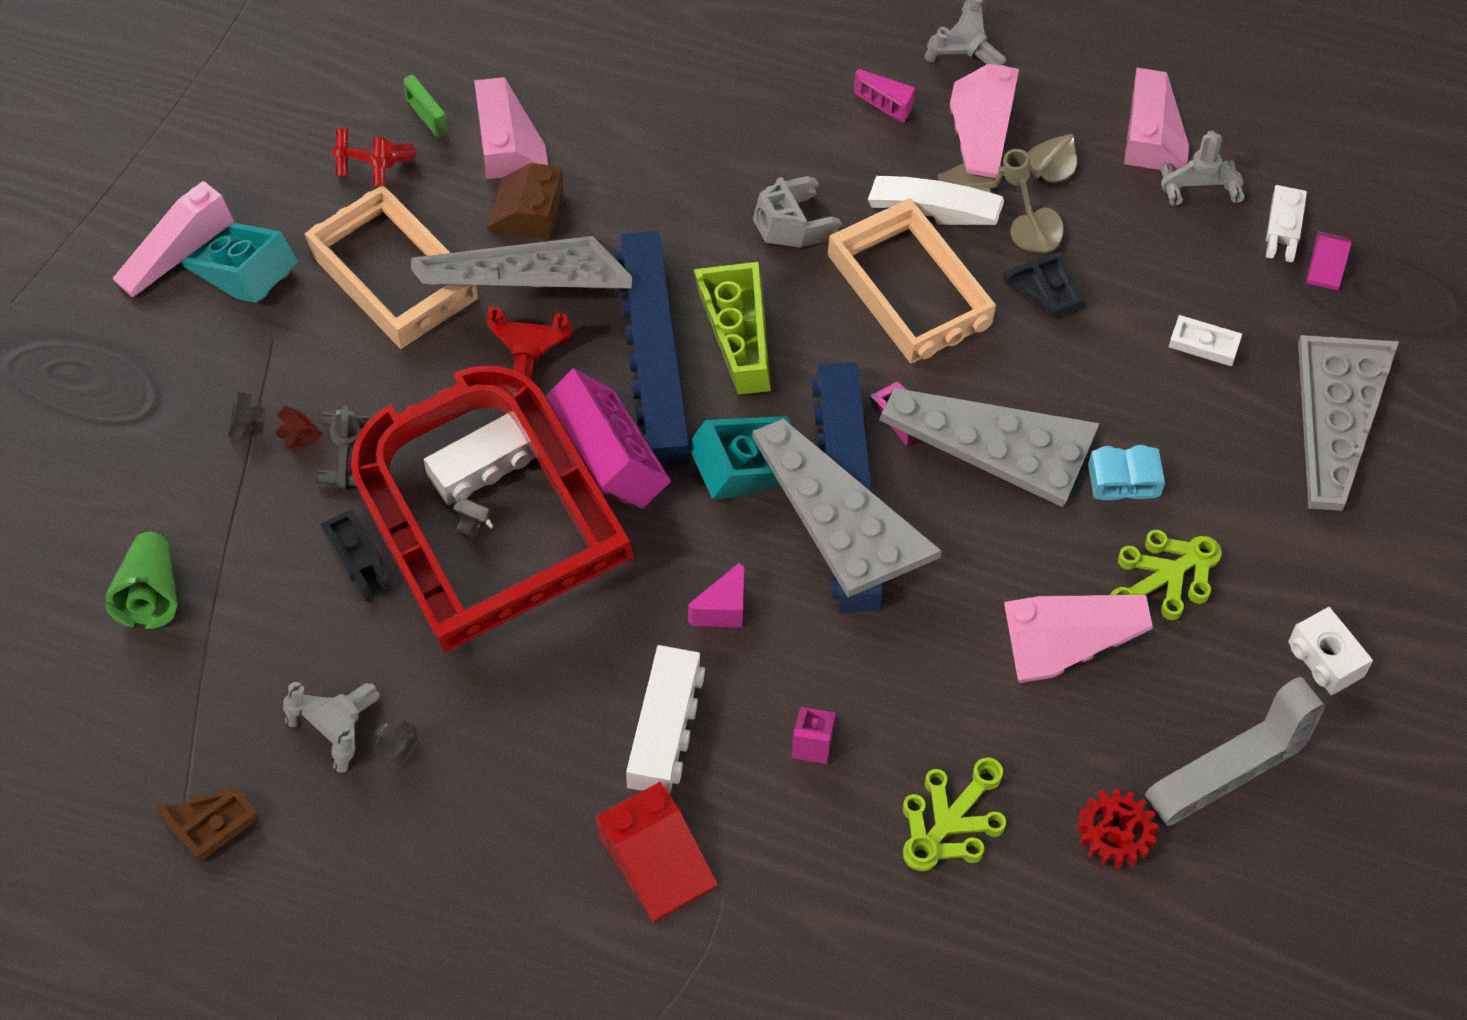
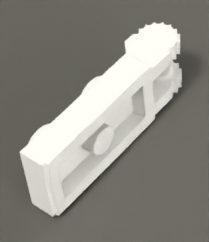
M1279 185L1275 186L1266 241H1268L1267 258L1273 259L1278 243L1287 245L1285 260L1293 263L1300 240L1307 191Z

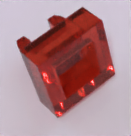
M285 405L277 414L284 424L277 428L275 434L285 439L291 433L290 440L285 444L287 448L296 450L302 445L303 440L315 443L323 434L302 411Z

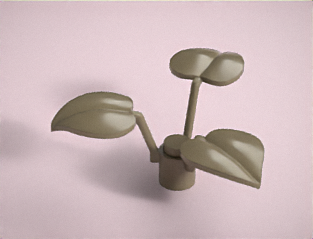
M1069 134L1050 139L1035 146L1028 153L1021 149L1008 151L1003 159L1004 166L998 168L995 180L991 177L966 173L964 163L937 175L938 181L967 186L991 193L990 188L998 187L1003 176H1005V179L1010 184L1021 186L1027 215L1019 216L1013 221L1010 228L1011 238L1019 248L1025 251L1047 254L1056 250L1063 238V223L1060 216L1051 208H1040L1033 213L1026 181L1029 179L1030 174L1034 179L1041 176L1048 183H1059L1069 179L1077 168L1074 136Z

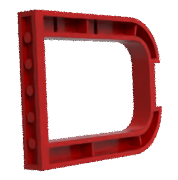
M477 366L458 371L453 374L456 382L455 386L442 389L435 396L420 403L412 404L398 414L392 404L386 406L364 425L355 440L352 450V474L361 497L444 653L634 558L630 540L544 394L528 377L505 367ZM480 408H496L506 412L517 424L588 549L464 611L389 470L391 459L397 450L407 442L470 411Z

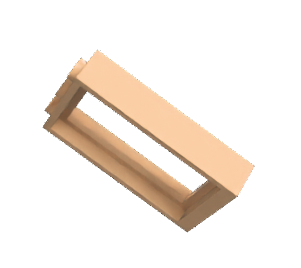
M380 186L373 191L367 192L362 198L348 207L340 209L335 215L324 222L314 225L305 233L308 253L388 337L402 349L479 299L477 285L448 284L396 318L329 246L384 212L426 256L450 252L385 186Z
M911 198L829 236V258L910 364L920 359H928L938 350L949 345H957L965 337L975 332H983L993 323L996 304ZM908 229L911 230L973 309L918 337L914 336L853 257V255Z

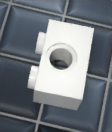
M1330 607L1295 625L1288 641L1294 655L1305 662L1312 671L1315 681L1320 686L1325 687L1331 696L1364 678L1373 661ZM1322 650H1327L1331 652L1333 655H1328L1324 653Z

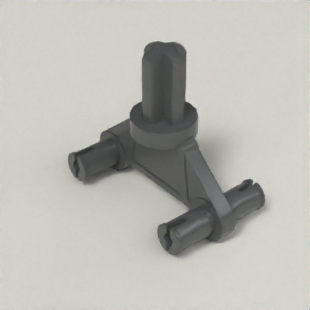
M343 405L342 409L336 410L335 413L323 412L322 426H330V439L335 445L339 446L338 471L317 469L315 483L337 484V488L346 489V485L357 486L352 472H347L349 448L354 446L355 440L361 431L360 429L373 416L356 415L355 411H351L350 406Z

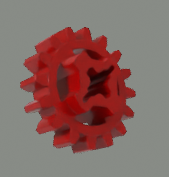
M1114 789L1112 797H1108L1102 790L1099 792L1098 801L1090 797L1087 800L1086 808H1081L1078 819L1080 821L1078 822L1076 833L1083 834L1079 844L1080 846L1089 845L1091 847L1088 853L1089 858L1095 857L1097 854L1102 857V866H1105L1108 860L1114 861L1115 868L1120 869L1122 861L1126 860L1130 867H1134L1137 856L1145 860L1149 849H1153L1157 840L1154 836L1158 831V824L1151 823L1155 812H1145L1143 810L1146 804L1144 799L1137 803L1132 801L1134 793L1131 791L1126 797H1121L1119 789ZM1098 814H1100V821L1098 822L1097 826L1094 827L1093 820ZM1141 830V838L1138 842L1134 843L1133 840L1137 831Z

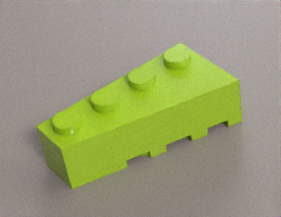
M753 262L694 269L698 293L737 394L771 391L763 287L759 263Z

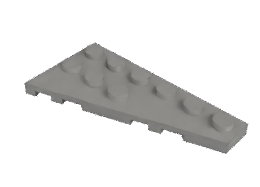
M593 236L411 258V270L422 284L428 285L460 284L631 288L632 276Z
M1300 336L1298 350L1308 509L1343 511L1399 341Z
M898 388L893 389L879 419L896 429L1060 507L1064 506L1100 424Z
M781 419L753 431L754 442L848 598L941 557V550L786 420Z

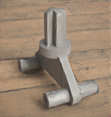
M984 0L965 1L962 7L963 14L959 18V22L950 31L946 27H940L936 35L931 36L927 43L928 50L924 55L928 62H935L938 55L967 54L971 58L976 55L986 64L1004 65L1006 57L986 41L988 36L983 28L981 6Z
M1208 131L1207 135L1203 136L1200 150L1195 152L1193 160L1174 171L1171 163L1168 164V167L1167 163L1160 167L1163 176L1161 181L1162 190L1168 194L1170 205L1174 206V203L1176 205L1182 203L1183 198L1180 193L1182 186L1224 185V188L1230 193L1232 202L1236 203V198L1237 202H1241L1244 199L1241 188L1243 179L1241 174L1236 171L1234 161L1230 160L1228 163V160L1223 162L1219 154L1222 142L1220 134Z
M291 683L288 687V695L283 701V710L286 713L285 723H288L289 727H297L301 722L300 717L303 715L333 743L331 750L334 758L333 768H337L336 771L340 773L346 772L349 768V760L353 758L355 752L354 725L359 718L358 713L376 702L380 697L375 685L365 683L347 696L339 694L334 698L304 695V686H301V683Z

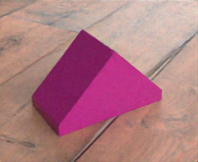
M1321 231L1317 232L1307 284L1339 290L1351 247L1349 238Z
M740 563L688 604V622L692 626L742 627L744 567Z
M805 707L800 708L794 728L792 759L827 764L836 716L835 712Z

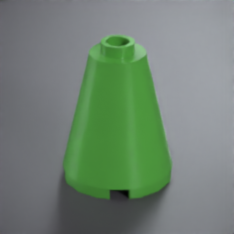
M144 532L135 537L105 595L106 611L114 620L125 626L134 628V623L146 624L145 629H154L166 625L175 616L178 604L169 543L164 536L156 532Z

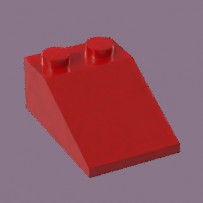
M661 781L596 816L597 835L653 923L717 888L718 884L680 810Z

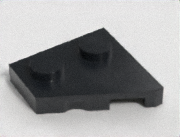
M1061 251L1002 272L1003 280L1007 285L1053 318L1085 308V300Z

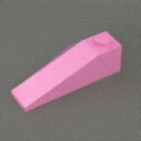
M987 64L954 83L949 107L951 114L954 115L955 130L959 134L960 150L966 173L991 178H996L998 174L1019 69Z
M1137 68L1124 164L1160 170L1163 164L1167 163L1168 167V164L1171 163L1174 171H1176L1188 162L1189 143L1168 74L1162 71Z
M505 77L474 80L486 179L503 178L529 163L548 165L545 143Z
M203 181L179 198L113 277L114 282L131 297H134L231 225L234 220L222 195Z
M1146 595L1037 596L1004 602L1018 683L1054 678L1064 673L1065 668L1081 660L1084 663L1094 658V654L1110 646L1117 647L1153 629Z

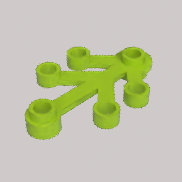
M1152 530L1147 534L1145 540L1146 549L1151 553L1166 551L1184 556L1175 561L1142 555L1134 546H1125L1120 550L1118 563L1122 568L1128 570L1139 568L1155 571L1156 573L1131 588H1116L1110 595H1148L1168 583L1166 598L1161 607L1163 617L1168 620H1177L1182 614L1184 604L1180 598L1184 572L1195 567L1194 581L1190 585L1188 597L1197 604L1205 603L1208 600L1211 592V587L1208 584L1209 568L1219 562L1222 554L1218 542L1210 537L1198 536L1190 542L1169 539L1161 530ZM1151 539H1158L1161 541V544H1154ZM1200 549H1205L1209 553H1203ZM1124 555H1131L1134 557V560H1127L1124 558ZM1194 589H1201L1205 594L1199 595ZM1168 605H1173V606H1175L1178 610H1177V611H1171V610H1169V609L1167 608V606H1168Z
M982 758L977 761L973 770V781L949 809L946 796L948 780L946 773L940 769H932L927 773L925 788L931 793L935 826L927 835L923 820L926 806L925 800L917 794H912L905 798L903 813L909 818L911 838L904 845L903 858L910 868L917 871H927L932 869L939 859L963 857L969 863H976L982 859L984 844L980 839L971 837L966 839L964 843L940 844L947 834L985 832L991 837H998L1003 834L1006 819L999 812H990L986 816L963 817L985 790H992L999 786L1003 775V768L997 760ZM989 774L993 777V780H984L981 778V775ZM939 778L942 784L933 785L930 779ZM916 803L920 806V809L912 811L908 808V805ZM995 820L1001 826L999 828H992L988 822ZM974 846L979 850V853L970 854L966 848ZM922 850L928 856L926 858H918L915 852Z

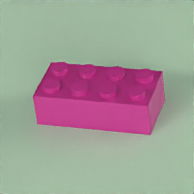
M573 368L546 395L553 407L552 410L559 422L563 424L569 439L578 449L579 456L587 469L591 471L595 483L603 494L611 493L624 504L631 503L643 509L671 482L615 390Z

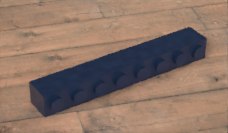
M659 231L621 234V247H615L616 260L632 276L631 288H620V293L626 292L627 299H622L623 318H630V325L625 326L627 345H633L634 352H628L630 372L637 373V379H632L633 398L640 399L641 405L635 407L637 427L643 426L644 434L642 435L661 466L689 464L688 436Z
M858 362L818 364L817 377H811L812 397H818L819 404L814 405V424L821 425V433L816 434V446L871 491ZM835 577V579H830L831 600L837 599L838 613L880 611L882 585H876L848 598Z

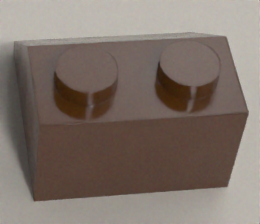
M529 163L503 177L487 226L488 231L550 241L563 195L562 167Z

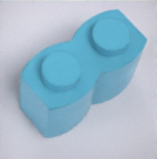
M1137 445L1127 450L1103 446L1091 453L1088 466L1095 499L1118 500L1126 497L1149 499L1161 496L1165 480L1159 449L1145 445Z

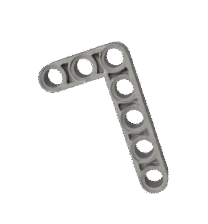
M1302 677L1291 680L1277 692L1265 721L1161 779L1145 793L1146 799L1167 826L1179 822L1303 749L1309 742L1325 709V705Z

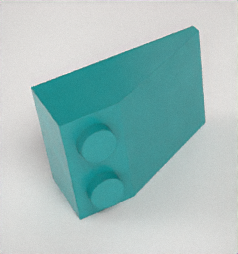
M232 223L182 260L180 264L232 297L256 303L265 298L268 291L278 281L288 276L290 270L298 263V260L282 232Z
M787 416L704 421L688 444L712 499L740 498L780 484L754 442L753 431L781 419L786 420L791 425Z

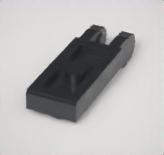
M352 509L320 523L324 535L351 582H355L359 593L365 601L372 599L373 596L372 590L363 576L373 571L379 586L384 592L392 589V584L383 568L382 560Z

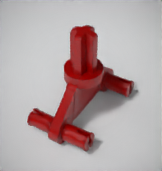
M335 127L336 146L332 147V155L336 156L335 175L337 176L349 175L348 157L369 162V165L373 166L372 185L385 186V168H391L395 162L412 161L414 156L417 155V150L414 149V144L411 142L393 144L390 140H386L384 136H373V148L349 147V128Z
M495 306L490 307L488 310L487 325L511 352L510 357L515 360L513 370L523 374L530 380H532L534 363L540 360V355H543L559 343H563V341L564 344L571 341L573 326L564 313L562 317L560 313L556 314L552 326L509 322L498 306L496 310Z

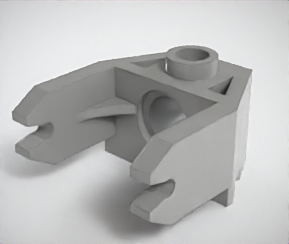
M806 176L784 181L780 177L774 185L768 186L759 194L753 221L766 243L802 248L827 242L830 235L839 232L837 228L842 227L839 218L831 216L807 222L797 204L816 195L817 192L814 188L819 186L816 178Z

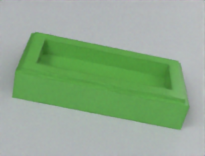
M413 74L404 78L406 101L438 139L447 135L444 111Z

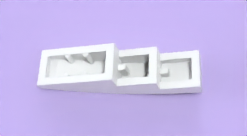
M876 176L868 198L872 208H890L911 198L924 216H934L937 225H996L1004 203L1003 196L967 186L936 180L894 176Z

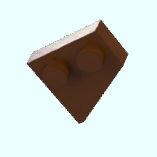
M236 787L220 790L213 795L202 794L189 797L190 802L168 807L167 803H163L155 807L157 814L198 863L259 819L258 812Z

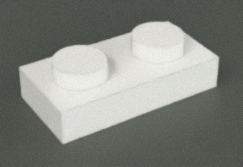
M1179 315L1169 348L1232 366L1242 334Z

